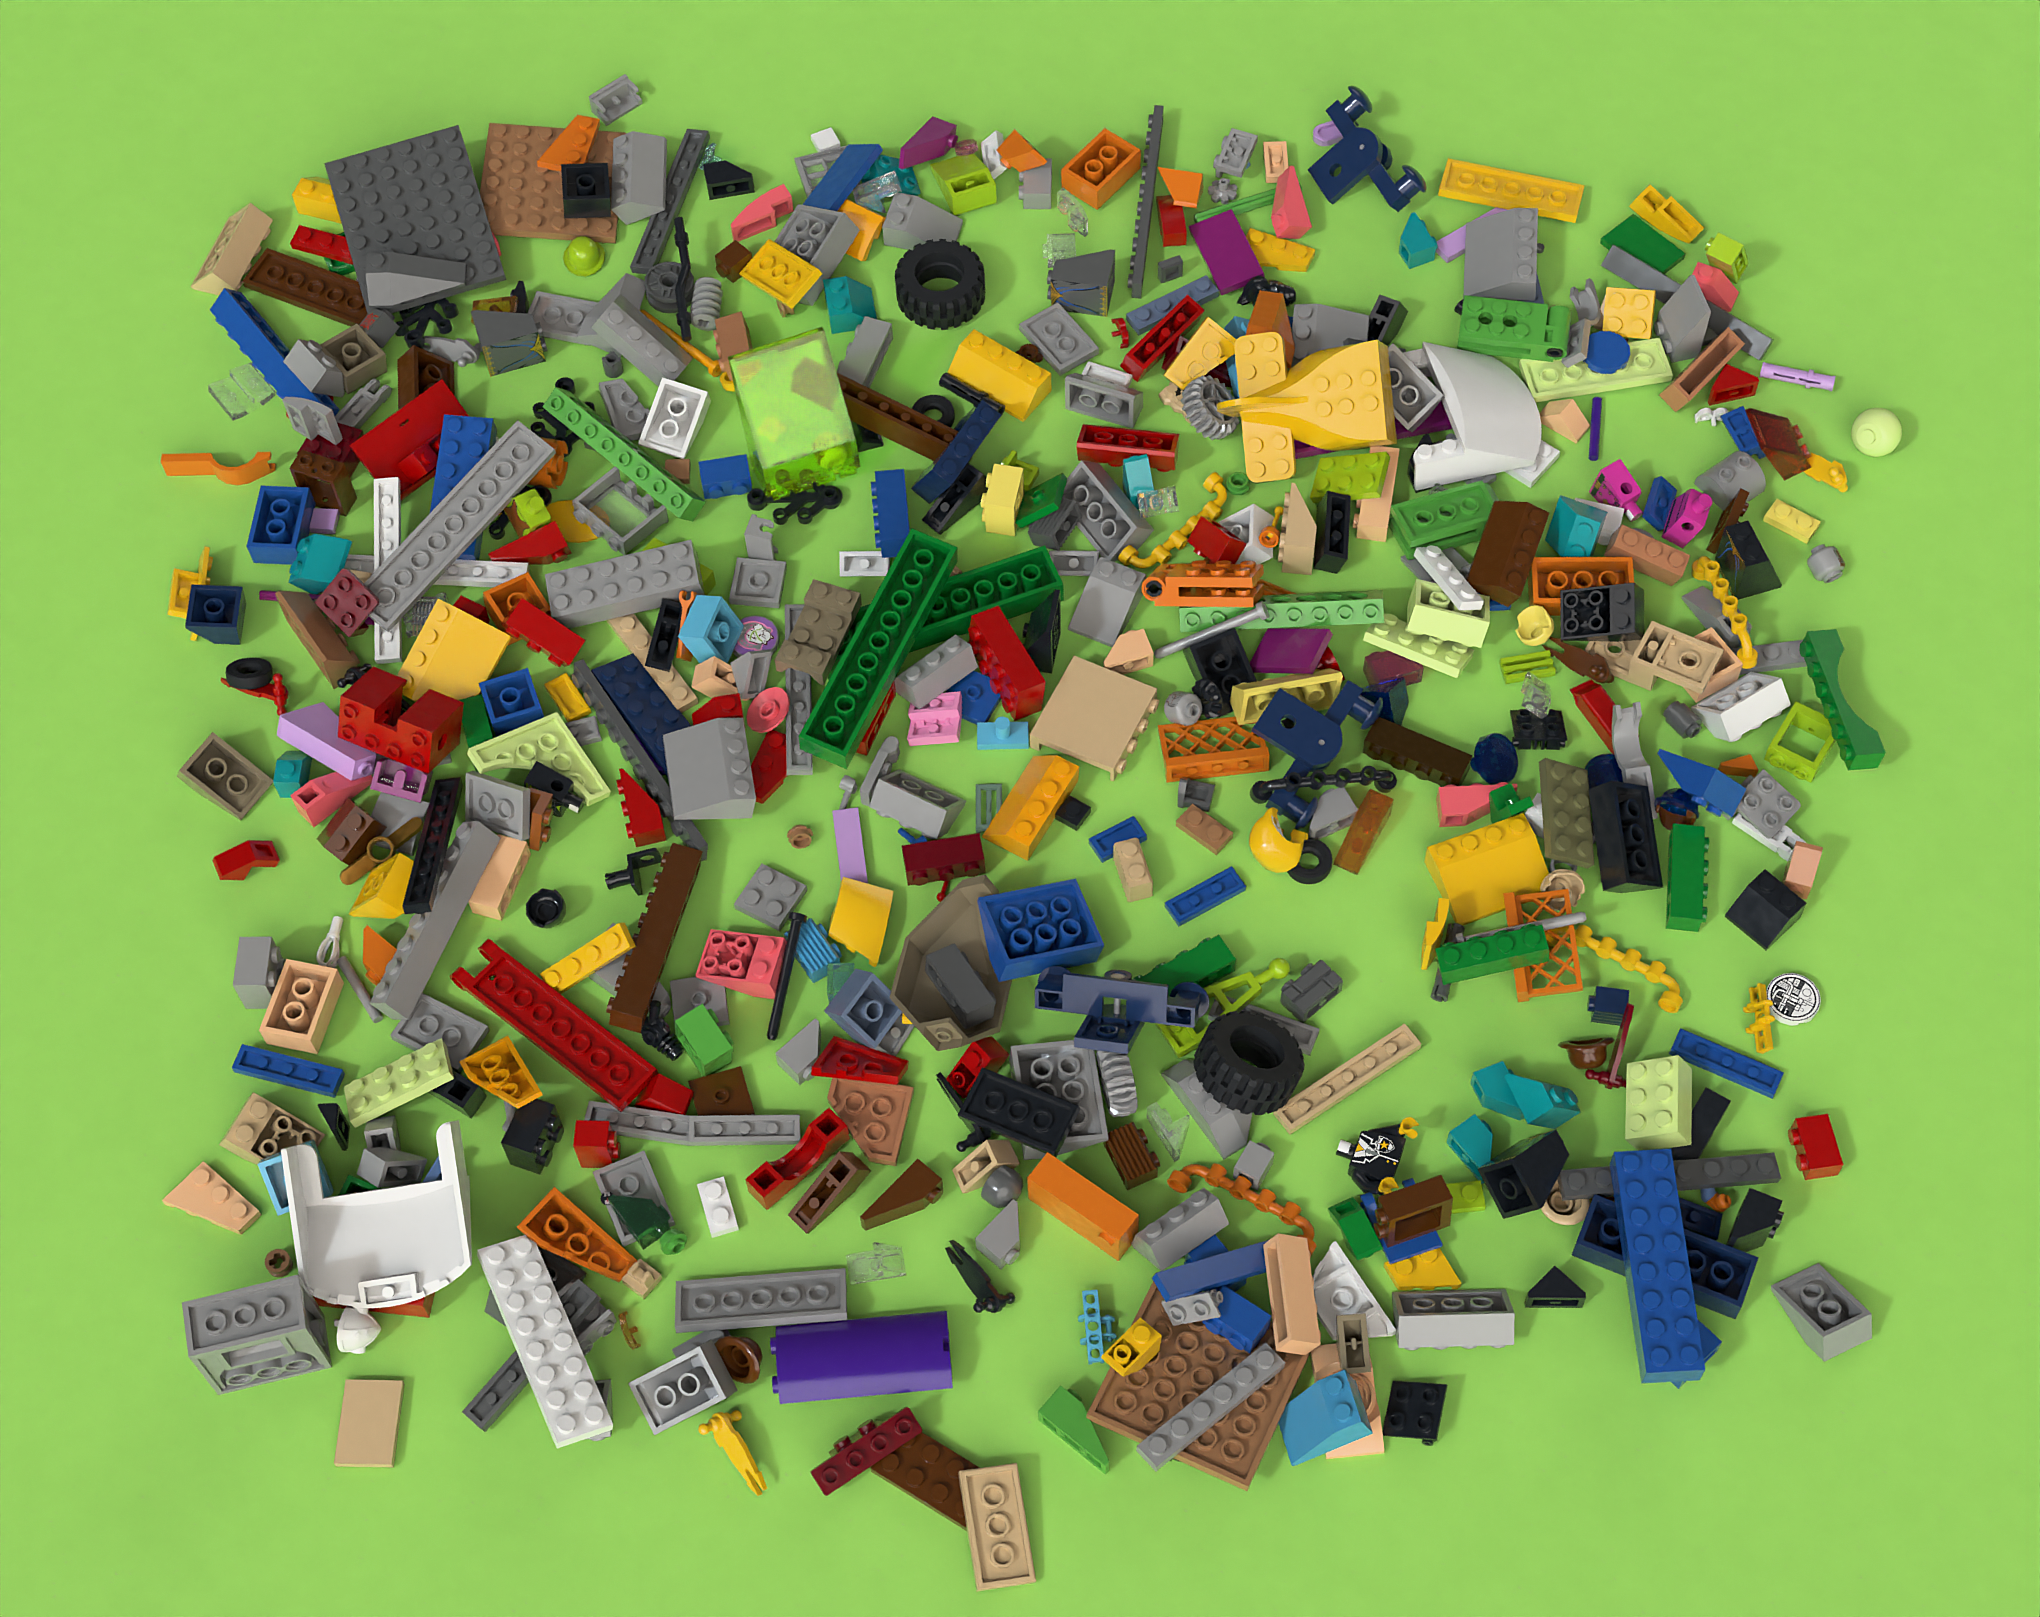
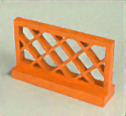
M1236 717L1200 720L1189 726L1176 723L1158 725L1167 783L1180 781L1181 777L1194 780L1269 771L1270 754L1268 746L1266 747L1263 738L1257 737L1253 732L1250 733L1242 729L1243 725H1238ZM1219 727H1227L1230 729V731L1225 736L1217 732L1216 730ZM1193 730L1205 732L1200 739L1190 734ZM1175 732L1180 735L1175 741L1165 737V733ZM1235 733L1245 737L1240 744L1231 740ZM1210 736L1220 740L1215 747L1205 742ZM1184 739L1194 743L1189 750L1179 745ZM1252 741L1260 747L1248 749L1245 746ZM1225 744L1234 748L1232 751H1220ZM1199 747L1209 751L1206 754H1195L1194 752ZM1174 750L1183 754V756L1169 758V755Z
M1568 889L1516 896L1514 892L1503 893L1508 927L1524 924L1523 917L1528 920L1526 923L1537 921L1535 919L1543 910L1554 917L1563 916L1565 912L1566 915L1572 914ZM1564 897L1565 905L1559 913L1547 906L1552 899ZM1534 902L1540 907L1530 916L1522 911L1521 903ZM1574 924L1568 925L1569 930L1562 938L1551 931V929L1544 930L1545 936L1548 934L1558 941L1549 952V960L1552 959L1562 966L1554 977L1543 970V967L1548 962L1540 963L1539 966L1535 964L1514 969L1518 1002L1529 1001L1530 997L1583 991ZM1569 936L1571 944L1566 941ZM1562 945L1572 951V955L1566 962L1554 955ZM1572 962L1574 963V968L1569 966ZM1530 967L1534 969V972L1532 974L1530 972ZM1565 970H1568L1575 975L1576 984L1564 985L1558 979ZM1538 973L1550 980L1545 988L1533 989L1532 981Z

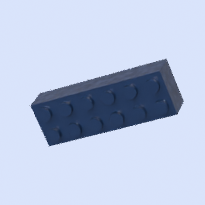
M1594 1194L1572 1256L1626 1277L1615 1202ZM1684 1229L1695 1304L1736 1319L1742 1308L1759 1257Z

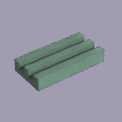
M976 784V833L986 831L992 821V790H996L997 813L1002 806V784ZM982 790H986V824H981Z

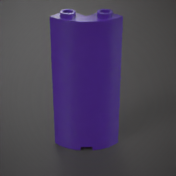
M947 1311L776 1326V1337L770 1338L771 1354L776 1355L777 1376H772L773 1394L779 1393L780 1404L953 1388Z

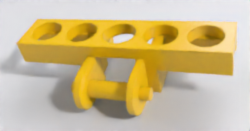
M1758 983L1757 987L1749 988L1751 1003L1747 1004V1007H1743V1012H1755V1023L1749 1025L1750 1028L1745 1030L1746 1033L1755 1035L1756 1051L1764 1054L1773 1049L1770 1023L1775 1020V1017L1770 1015V1006L1773 1005V1001L1767 999L1766 985Z

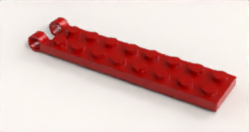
M487 939L478 948L481 955L490 963L475 978L462 967H458L450 975V979L457 987L467 991L620 1112L638 1096L653 1076L659 1074L653 1065L490 939Z

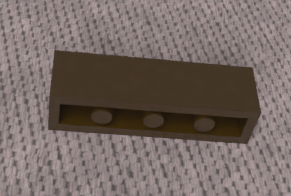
M1378 717L1370 728L1363 746V753L1371 759L1381 760L1397 770H1405L1421 780L1431 781L1440 787L1451 784L1461 786L1470 770L1473 755L1381 717Z

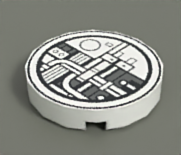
M1795 973L1782 974L1775 977L1766 989L1767 999L1773 1001V1005L1770 1006V1014L1780 1023L1791 1026L1804 1022L1807 1023L1813 1019L1819 1010L1821 1002L1819 990L1805 976Z

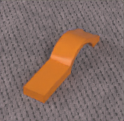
M257 452L252 460L238 467L220 465L214 460L211 453L162 454L161 464L167 476L216 475L219 480L231 485L248 484L276 471V464L268 463L271 460V452Z

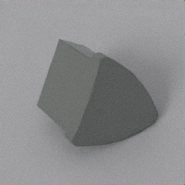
M1181 777L1177 806L1189 808L1194 804L1202 811L1209 812L1215 785Z

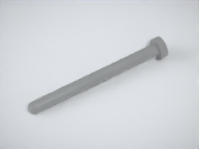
M1263 601L1256 604L1255 609L1156 649L1154 655L1156 658L1161 659L1257 618L1265 620L1269 618L1267 607Z
M1577 912L1468 936L1458 933L1456 934L1457 943L1466 942L1471 937L1481 936L1484 938L1492 936L1501 930L1515 931L1528 924H1535L1536 926L1542 924L1544 930L1582 923L1587 918L1584 912Z

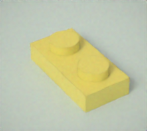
M1779 499L1775 500L1763 519L1764 522L1806 544L1810 541L1821 521Z

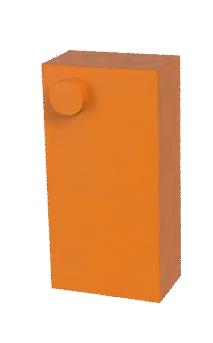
M1534 557L1528 574L1529 607L1533 605L1543 606L1550 616H1561V590L1634 583L1632 557Z
M1047 1152L1027 1177L1028 1199L1119 1261L1132 1245L1131 1243L1138 1233L1139 1214Z

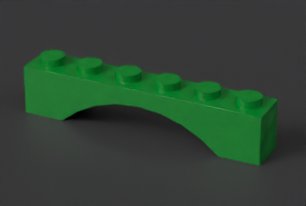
M1837 630L1807 631L1799 646L1800 655L1805 659L1808 675L1814 682L1816 696L1820 698L1823 705V713L1832 728V737L1837 741L1841 759L1845 762L1848 771L1878 768L1886 753L1879 734L1855 714L1846 702L1840 689L1838 664L1844 647Z

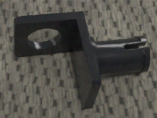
M657 848L627 854V869L605 874V878H608L605 879L608 889L611 890L631 884L637 895H642L639 868L661 863L662 856ZM644 856H654V858L650 860L640 859Z

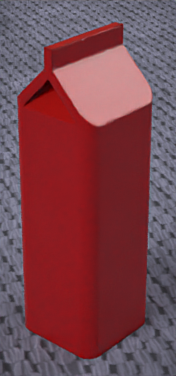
M1590 679L1571 688L1570 691L1573 694L1578 709L1615 757L1612 745L1613 706L1616 704L1601 684L1594 683Z

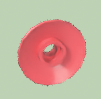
M778 687L767 688L760 692L752 700L746 716L748 726L753 731L759 733L769 732L776 728L789 711V695L782 688Z

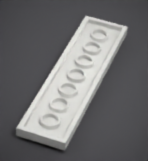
M526 1235L478 1249V1259L556 1448L558 1449L612 1430V1420L537 1244Z

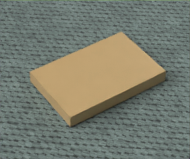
M345 1380L334 1459L336 1467L394 1468L404 1392L403 1380Z

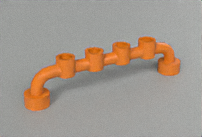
M1214 1163L1210 1169L1200 1164H1190L1183 1167L1180 1171L1174 1170L1168 1178L1167 1183L1173 1190L1179 1193H1186L1192 1184L1190 1176H1201L1211 1186H1220L1228 1190L1236 1199H1245L1253 1203L1258 1210L1265 1213L1270 1212L1278 1216L1283 1223L1298 1226L1302 1229L1303 1235H1297V1237L1307 1238L1308 1250L1311 1256L1316 1249V1243L1313 1241L1315 1236L1314 1228L1310 1221L1299 1215L1302 1210L1297 1204L1287 1202L1283 1207L1275 1202L1277 1197L1272 1191L1262 1189L1260 1194L1250 1190L1252 1184L1247 1178L1238 1176L1233 1181L1225 1177L1227 1170L1220 1164Z

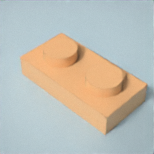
M1286 141L1263 142L1266 183H1277L1278 177L1289 167Z

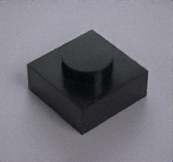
M1069 795L1055 813V819L1077 831L1091 813V807Z

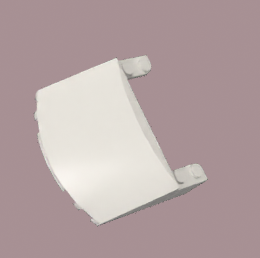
M1423 342L1421 349L1403 352L1426 377L1432 376L1436 388L1444 395L1441 400L1457 440L1446 439L1442 443L1434 445L1423 444L1418 447L1413 455L1415 490L1535 464L1541 446L1542 428L1540 414L1531 392L1509 367L1489 355Z
M459 1120L442 1124L436 1133L442 1180L324 1198L316 1150L307 1144L281 1149L298 1274L312 1296L325 1300L327 1303L353 1306V1308L391 1307L421 1299L440 1290L462 1275L472 1265L469 1175L467 1176Z

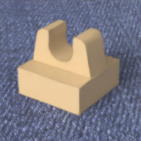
M639 1259L630 1267L627 1274L621 1280L624 1285L645 1299L662 1280V1275L642 1259Z

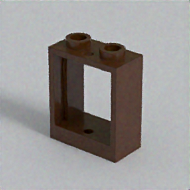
M301 449L290 466L296 486L310 489L316 504L315 507L338 509L340 515L346 517L357 496L345 463Z
M1442 1175L1378 1197L1374 1229L1379 1239L1383 1238L1387 1248L1450 1226L1453 1197Z

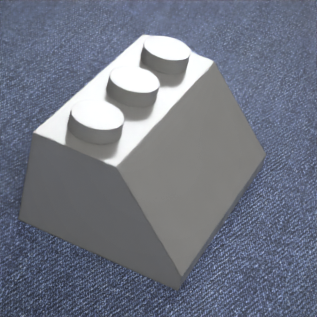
M1392 343L1388 347L1394 416L1407 430L1413 432L1431 415L1444 395Z
M1073 373L1066 376L1065 409L1128 428H1134L1143 408V392L1134 388L1116 385L1110 381H1102L1089 375Z
M954 635L898 675L894 680L896 693L920 710L978 668L971 645L959 636Z
M899 769L878 779L869 807L877 810L876 813L882 817H891L898 820L899 824L903 827L915 828L921 831V834L926 838L938 839L948 833L964 808L966 800Z
M1202 1188L1178 1206L1170 1209L1168 1213L1158 1220L1147 1225L1145 1229L1135 1235L1131 1244L1136 1251L1160 1271H1163L1229 1225V1222L1219 1199L1205 1188Z

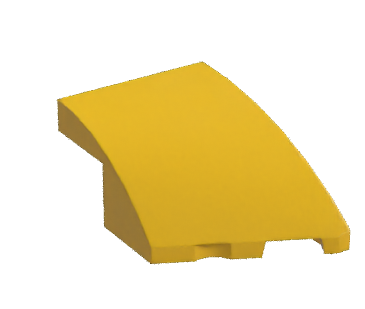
M843 877L840 883L837 903L831 916L828 936L844 944L851 952H859L869 959L871 966L876 967L886 932L894 891Z

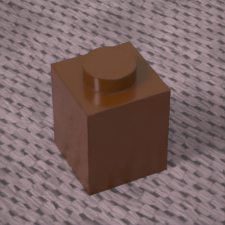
M734 240L715 255L716 271L721 277H726L734 283L741 278L739 273L752 259L751 252Z

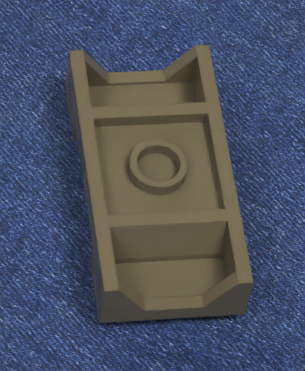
M813 579L804 598L805 605L788 640L784 639L775 658L776 671L783 672L788 668L810 674L819 684L824 685L862 602L861 594Z

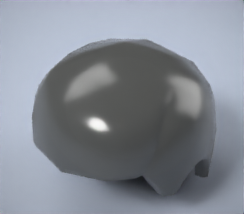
M1006 1165L1000 1166L985 1182L981 1197L996 1208H1004L1013 1199L1015 1201L1018 1200L1023 1188V1178L1014 1169Z

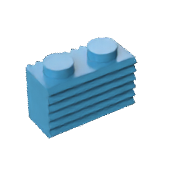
M809 918L805 924L801 925L795 958L803 967L812 983H815L841 968L840 958L842 954L835 943L829 944L826 939L828 934L822 924L816 925L812 918ZM786 931L784 934L786 941L788 939L789 931Z

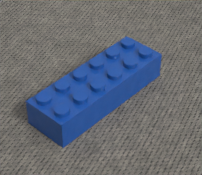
M444 414L430 513L495 445L497 428L493 418ZM483 532L457 560L479 561Z

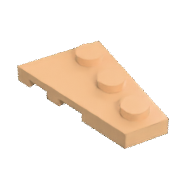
M204 1161L162 1200L167 1206L184 1210L187 1214L195 1217L199 1216L211 1221L212 1224L240 1235L261 1216L257 1208Z

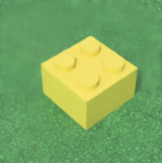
M994 464L992 473H988L986 478L988 491L982 494V522H985L986 532L1015 536L1017 529L1015 521L1024 495L1023 468Z

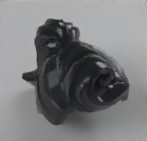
M1258 275L1248 280L1241 296L1237 300V304L1246 305L1252 302L1254 307L1261 290L1283 293L1286 307H1289L1296 301V292L1293 287L1287 286L1282 282L1267 280L1263 276Z

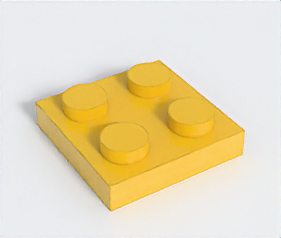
M1606 287L1602 331H1611L1622 337L1651 339L1656 290Z

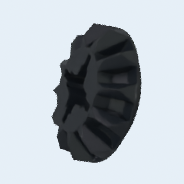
M1204 678L1196 681L1192 691L1201 700V715H1205L1207 719L1218 717L1223 708L1220 691L1208 679Z

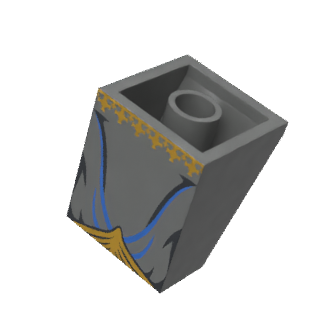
M1110 249L1056 260L1053 270L1048 271L1047 284H1050L1047 299L1051 300V306L1058 302L1066 312L1107 317L1115 283V250Z
M471 311L490 377L546 362L543 352L547 351L544 337H542L544 336L540 322L535 323L532 314Z

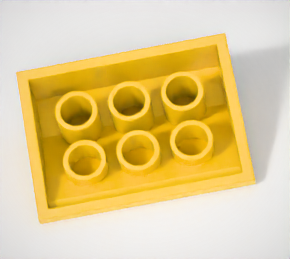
M438 599L397 675L407 680V684L403 687L402 695L416 702L429 689L456 700L482 694L479 683L490 679L512 637Z
M1524 813L1427 847L1424 861L1442 898L1449 899L1448 909L1455 923L1462 926L1505 911L1503 893L1514 892L1516 896L1541 892V884L1549 874L1535 833Z

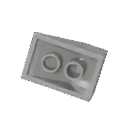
M895 192L882 226L884 245L913 250L915 245L919 243L921 245L925 244L927 240L939 241V239H946L947 242L957 241L963 220L918 196Z
M1690 275L1660 309L1657 321L1654 322L1655 334L1660 336L1665 354H1668L1671 363L1695 358L1700 353L1711 310L1695 275Z
M1100 557L1088 578L1068 630L1113 647L1143 596L1141 587L1146 579V574Z
M1819 1263L1771 1285V1291L1805 1343L1824 1362L1872 1339V1313Z
M712 1339L628 1383L654 1435L726 1399L738 1391Z

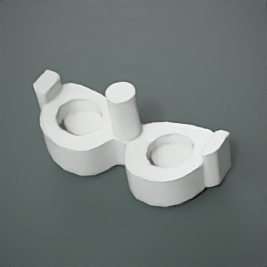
M1703 408L1695 414V423L1711 419V425L1716 426V420L1722 421L1720 416L1729 411L1726 408H1717L1714 411L1710 408Z

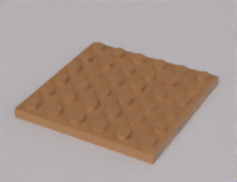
M489 123L480 196L494 235L571 241L576 237L587 236L594 242L616 244L618 216L611 210V217L564 219L561 171L549 170L537 165L538 159L565 128ZM598 131L587 163H608L611 205L613 139L626 133Z
M1153 1281L1132 1325L1141 1317L1162 1335L1160 1351L1140 1371L1124 1377L1110 1367L1086 1418L1141 1443L1264 1343H1267L1285 1362L1284 1369L1174 1457L1176 1460L1248 1491L1311 1352L1307 1355L1276 1351L1273 1322H1270L1268 1331L1251 1354L1245 1350L1236 1349L1222 1335L1210 1332L1202 1321L1173 1326L1161 1303L1164 1298Z

